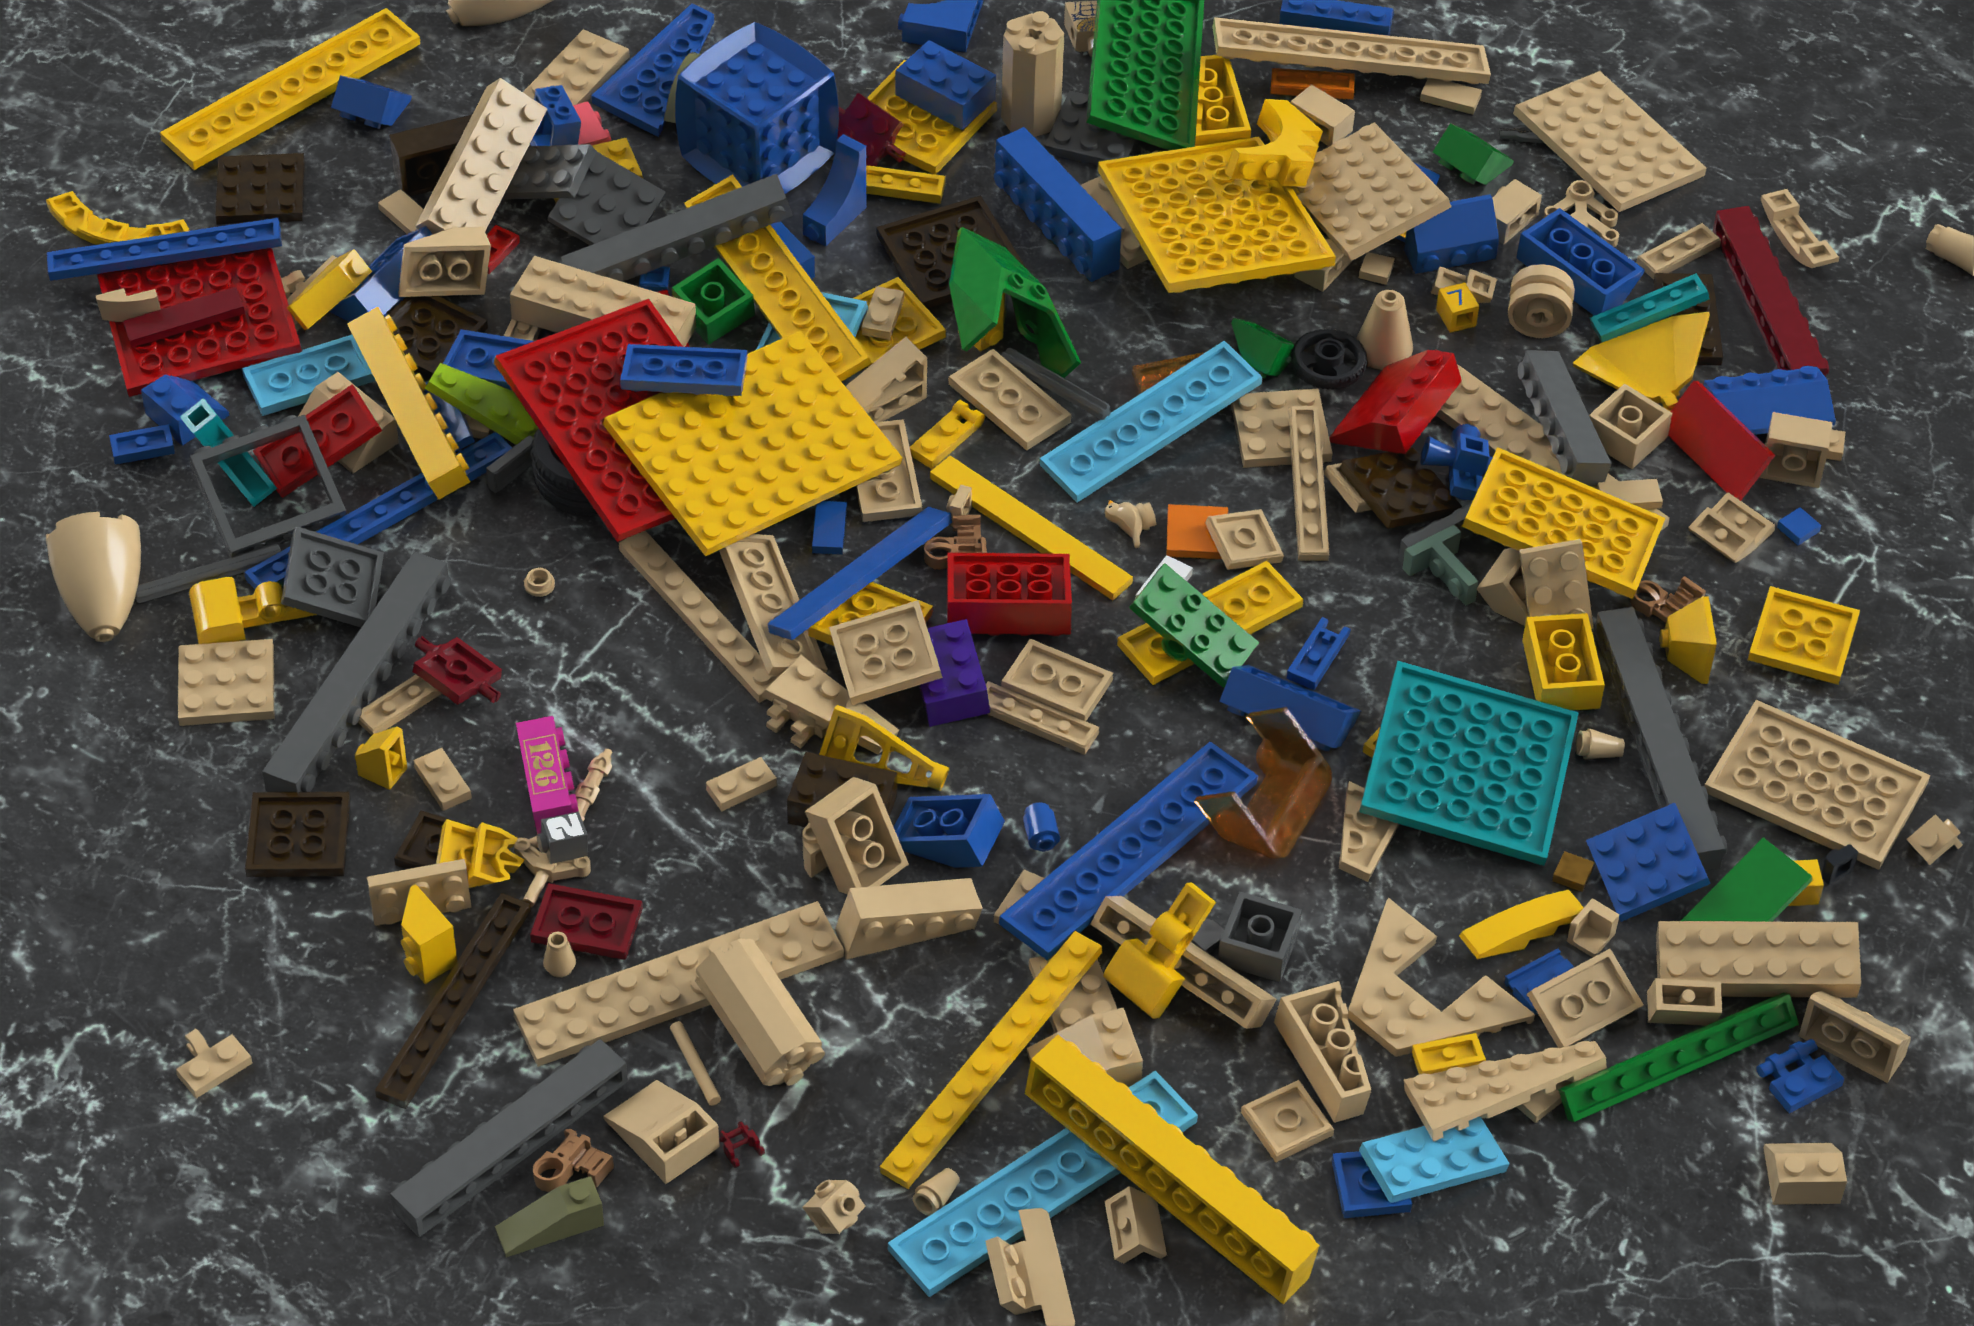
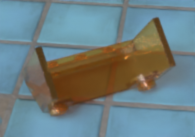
M1287 707L1251 712L1247 715V719L1263 739L1258 747L1256 760L1266 775L1247 807L1235 791L1198 796L1194 800L1223 839L1271 859L1284 858L1289 855L1332 782V771L1329 764Z

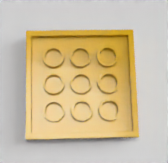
M903 60L897 68H899L906 60ZM895 70L867 97L904 123L894 143L896 147L906 152L905 157H900L904 161L935 175L997 111V102L993 101L967 127L961 130L896 96Z

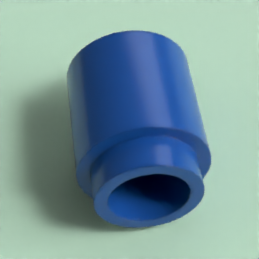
M1046 803L1029 805L1025 809V815L1023 816L1029 846L1034 850L1049 851L1060 841L1054 811Z

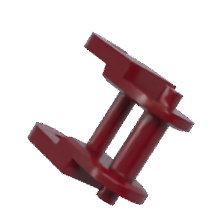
M742 1121L738 1122V1128L728 1133H725L723 1130L719 1131V1142H723L724 1153L734 1168L740 1166L738 1158H735L734 1149L746 1143L750 1147L753 1146L759 1156L765 1154L764 1147L760 1146V1140L753 1129L749 1130L748 1125H744ZM742 1134L744 1139L732 1144L730 1139Z

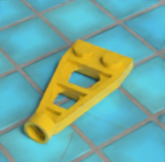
M839 705L834 708L819 755L897 772V783L931 787L941 791L948 776L949 767L930 760L869 717ZM861 736H867L881 746L883 753L879 762L871 764L856 760L854 753ZM892 751H896L911 760L912 765L908 773L897 772L887 767ZM928 771L932 772L930 778L926 776Z

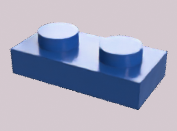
M169 424L109 435L115 465L175 454Z

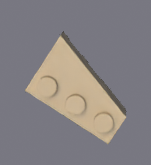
M905 337L845 387L874 423L883 422L927 398V357Z

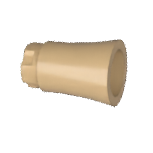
M1940 224L1935 225L1927 238L1926 249L1974 276V236L1951 227L1946 228Z

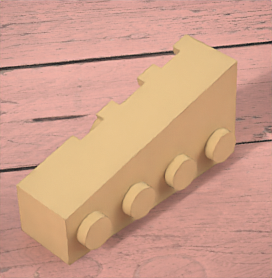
M971 878L850 888L835 931L847 960L975 929L982 911V905Z
M1339 981L1281 997L1274 1020L1279 1032L1334 1123L1363 1115L1371 1093L1364 1063L1356 1048L1357 1039L1348 1021V1009L1346 1003L1342 1001V989Z

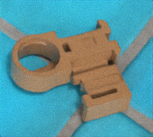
M953 515V531H957V536L948 538L933 537L929 539L924 546L925 563L933 569L947 568V555L944 557L931 555L930 552L935 549H944L949 553H987L986 539L981 537L980 515Z
M1685 576L1681 579L1680 586L1677 588L1675 595L1672 593L1668 595V592L1663 590L1657 583L1644 580L1640 581L1637 591L1630 602L1635 610L1647 617L1653 614L1666 623L1669 615L1705 596L1706 591ZM1649 593L1654 600L1644 601L1637 594Z
M572 1129L564 1130L565 1140L553 1153L546 1151L533 1165L536 1186L542 1191L547 1192L565 1185L574 1173L573 1168L577 1172L580 1169L582 1173L588 1172V1177H592L595 1187H598L614 1168L611 1155L591 1147V1141L588 1136L582 1134L578 1137L576 1131ZM556 1169L551 1178L540 1176L545 1170Z

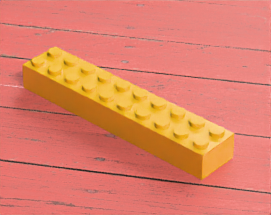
M1056 1035L1031 1059L1025 1095L1280 1303L1284 1304L1309 1279L1320 1246L1316 1243L1313 1236L1291 1223L1284 1212L1274 1209L1265 1202L1258 1191L1251 1187L1248 1188L1239 1181L1229 1168L1221 1166L1213 1160L1202 1146L1195 1145L1187 1139L1176 1125L1167 1123L1151 1105L1141 1102L1125 1084L1117 1082L1110 1077L1099 1063L1092 1062L1084 1056L1073 1042L1066 1041L1060 1035Z

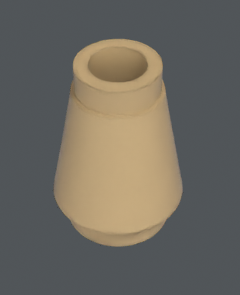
M1590 728L1586 731L1580 730L1577 735L1576 754L1583 756L1584 759L1622 757L1624 753V739Z
M554 932L549 935L543 960L544 968L554 977L569 975L576 965V958L567 936L562 932Z
M945 1168L942 1172L919 1185L915 1189V1195L913 1196L916 1208L921 1213L930 1216L944 1207L960 1182L957 1173L950 1168Z

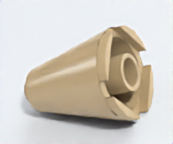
M1384 290L1376 295L1356 337L1366 351L1368 366L1371 368L1383 370L1389 364L1412 356L1413 341L1405 300L1399 292L1394 290Z

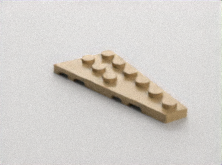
M1581 1041L1572 1046L1547 1048L1542 1052L1527 1055L1517 1054L1507 1059L1483 1061L1478 1065L1463 1068L1453 1067L1447 1071L1433 1074H1419L1413 1078L1404 1079V1089L1434 1142L1443 1138V1132L1455 1127V1129L1460 1131L1469 1127V1121L1474 1118L1488 1119L1531 1101L1530 1095L1541 1090L1545 1094L1556 1090V1084L1564 1080L1576 1082L1607 1068L1606 1056L1596 1041Z

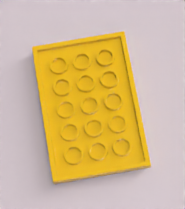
M1497 447L1462 527L1518 551L1581 539L1587 581L1633 599L1665 518Z

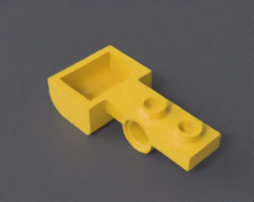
M232 577L202 581L193 585L189 591L199 644L246 640L244 628L317 614L281 604L283 589L279 583L273 581L259 584L255 588L253 595L242 597L237 596L235 581Z
M1192 882L1186 883L1170 909L1161 914L1153 923L1150 929L1152 937L1145 945L1138 938L1125 940L1106 967L1103 977L1152 1019L1160 1018L1186 979L1174 967L1216 902Z

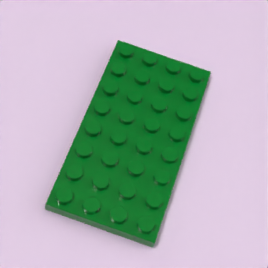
M1097 0L1086 123L1167 150L1195 147L1204 0Z

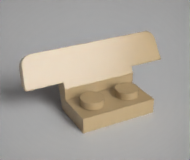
M1042 1208L1018 1210L1026 1241L1010 1245L998 1236L985 1241L1000 1305L1015 1315L1042 1309L1046 1326H1075V1319L1049 1213Z

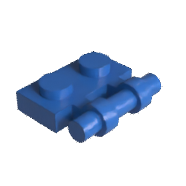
M1813 1039L1805 1042L1797 1041L1789 1046V1050L1779 1055L1774 1053L1766 1057L1765 1062L1756 1067L1760 1077L1764 1078L1771 1074L1776 1079L1770 1083L1769 1090L1788 1113L1809 1104L1843 1085V1076L1825 1055L1815 1060L1810 1057L1809 1054L1818 1049ZM1796 1062L1799 1068L1791 1072L1785 1068V1066Z

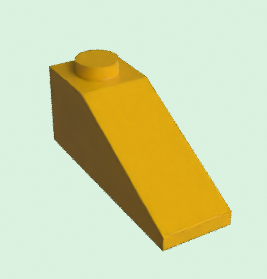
M353 249L334 259L287 309L301 327L307 330L355 290L372 270L356 250Z

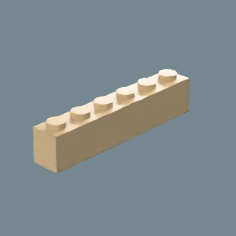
M1105 896L1090 925L1120 945L1125 940L1136 938L1146 945L1152 937L1150 929L1156 918L1122 896ZM1190 942L1174 967L1177 972L1186 978L1181 986L1246 1029L1262 1027L1277 1000L1192 942Z

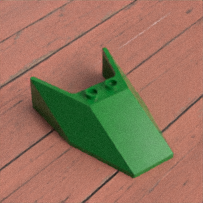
M961 227L957 234L949 286L962 350L967 352L998 324L1002 294L1004 292L1012 298L1020 333L1027 340L1037 344L1041 365L1065 378L1081 364V361L1046 288L1005 247ZM1025 324H1028L1035 334L1031 333Z

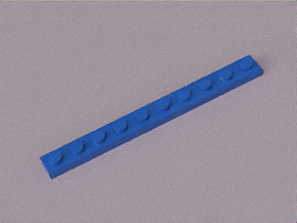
M494 432L456 453V455L459 453L463 455L470 468L465 472L469 480L472 481L486 473V468L512 449V447L498 433ZM420 473L316 532L358 545L433 503L438 498L427 483L423 473ZM290 547L245 571L246 581L254 589L259 584L268 581L277 582L283 587Z

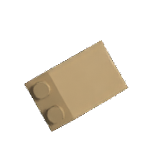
M454 227L404 244L399 297L484 295L491 244L483 227Z
M1124 1008L1092 1014L1027 1048V1054L1031 1062V1059L1056 1035H1060L1066 1041L1073 1042L1089 1060L1099 1063L1115 1081L1121 1082L1128 1087L1142 1079L1143 1059Z

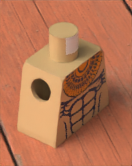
M1097 1L1065 2L1064 25L1075 51H1089V55L1092 57Z

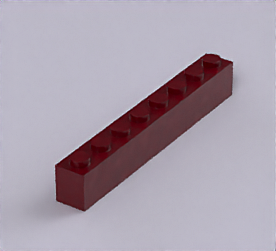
M1749 206L1717 210L1713 233L1721 239L1720 248L1777 368L1788 371L1800 369L1803 366L1818 367L1826 377L1829 373L1828 361L1822 357L1816 337H1812L1808 320L1805 316H1802L1799 310L1798 300L1789 289L1787 277L1783 276L1779 269L1778 258L1773 256L1767 236L1762 234L1758 217L1753 215Z

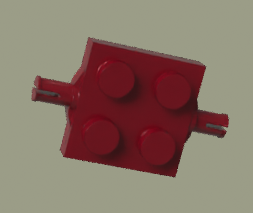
M860 93L856 94L849 107L845 110L838 106L839 124L837 139L844 134L866 145L867 166L876 167L887 154L897 160V162L903 160L900 156L905 157L906 152L896 147L894 143L904 123Z
M424 636L416 640L415 647L426 655L414 662L412 672L457 705L477 694L483 695L491 703L499 700L501 693L490 685L501 679L502 669L458 637L440 645H434Z

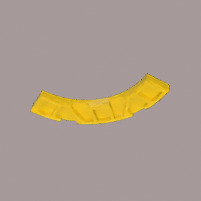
M73 191L46 199L48 209L63 227L79 238L95 245L190 231L184 219L164 224L146 225V228L129 227V224L107 218L103 220L95 216L93 211L86 207Z

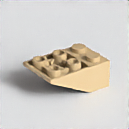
M658 1080L603 1116V1119L665 1184L719 1148L718 1124L696 1102Z

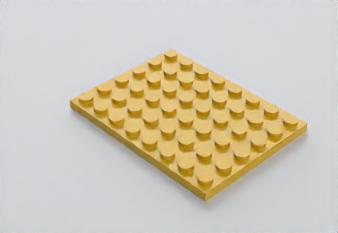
M1260 137L1098 162L1100 176L1168 293H1181L1185 290L1210 288L1227 283L1236 284L1246 280L1266 279L1270 276L1290 275L1300 271L1320 270L1325 267L1335 266V254L1291 186H1283L1277 180L1231 179L1225 174L1233 149L1262 146L1264 143Z
M801 331L748 353L741 396L661 392L605 417L603 423L604 427L705 556L895 468L901 464L903 459Z

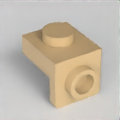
M1936 814L1906 839L1929 865L1951 846L1954 845L1957 849L1963 846L1957 838L1961 832L1949 819L1942 822Z

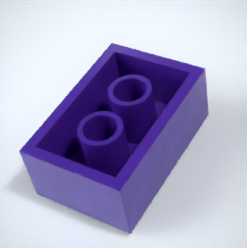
M967 619L927 628L943 677L918 685L929 727L990 713L988 692Z

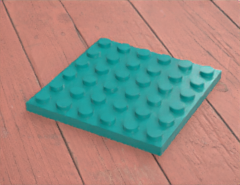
M1397 661L1359 812L1544 866L1549 853L1579 713Z

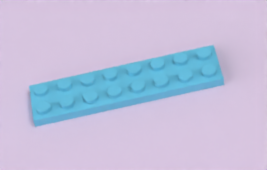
M1223 341L1114 410L1104 420L1097 421L1040 458V466L1078 503L1261 385L1262 376L1229 344Z

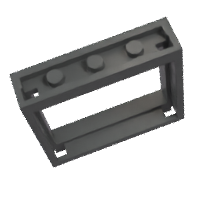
M305 414L298 417L296 415L287 416L280 420L279 424L270 427L267 425L259 426L253 429L251 434L243 437L238 435L231 436L218 446L212 448L204 446L197 449L193 455H190L191 469L229 558L290 541L296 526L317 531L346 515L345 506ZM300 432L330 500V504L235 538L205 466Z

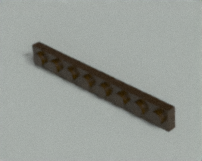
M503 893L499 895L376 1087V1098L404 1109L407 1108L530 914V903Z

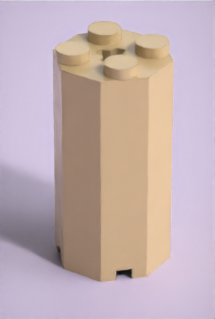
M1043 11L1008 21L1007 29L1003 35L1001 118L1010 132L1025 127L1034 137L1051 132L1061 110L1064 32L1055 19L1049 18V15Z
M736 939L730 942L732 946L730 950L724 952L721 947L714 950L696 968L698 977H696L695 982L763 1085H780L783 1082L788 1086L793 1085L803 1078V1072L811 1064L818 1062L824 1057L825 1052L821 1047L822 1042L754 940Z

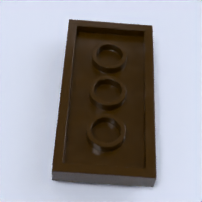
M1655 273L1654 290L1693 274ZM1697 274L1708 290L1710 299L1671 316L1709 312L1710 316L1696 365L1722 366L1723 351L1712 274Z

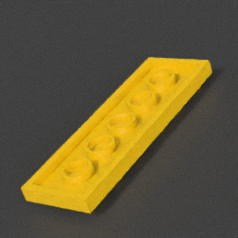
M1268 561L1202 594L1249 634L1303 607V598ZM1145 623L1117 638V646L1152 685L1194 664L1188 658L1185 661H1178L1168 656L1161 646V641L1164 637Z

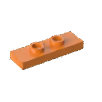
M1272 68L1270 94L1298 96L1312 84L1333 98L1354 99V73Z

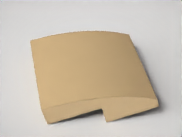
M1727 492L1712 509L1707 507L1688 527V530L1736 563L1761 545L1775 531V524Z

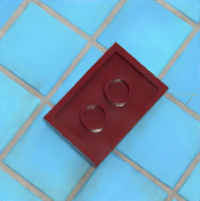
M548 883L530 933L531 942L547 945L550 934L562 932L567 936L572 950L626 960L643 910V903L641 900Z

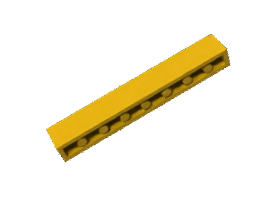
M376 307L347 323L427 483L437 498L441 499L470 483L465 472L470 468L461 453L456 455L455 450L459 449V446L452 434H445L444 430L449 427L440 412L435 414L434 410L438 409V406L430 392L425 395L426 383L420 373L415 375L414 370L418 369L410 353L404 354L403 351L408 348L401 335H394L393 332L398 330L391 316L388 314L384 317L379 307Z

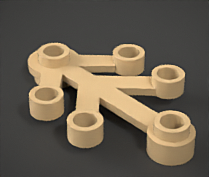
M1574 181L1567 188L1566 197L1554 206L1545 208L1543 218L1559 208L1566 211L1575 206V212L1570 216L1599 234L1603 240L1613 247L1617 246L1619 233L1615 229L1610 228L1616 226L1618 213L1594 198L1595 193L1592 185L1587 181ZM1587 207L1601 216L1600 221L1587 212Z

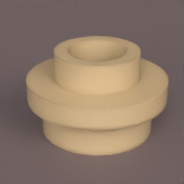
M544 568L532 569L524 580L526 592L536 597L550 594L555 587L554 577Z

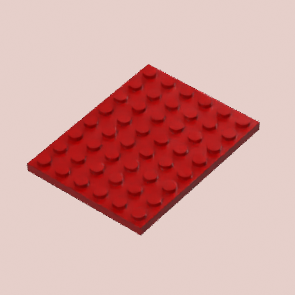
M650 299L496 355L494 364L617 542L676 519L603 425L605 417L661 393L658 391L636 392L621 390L620 379L628 344L683 347Z

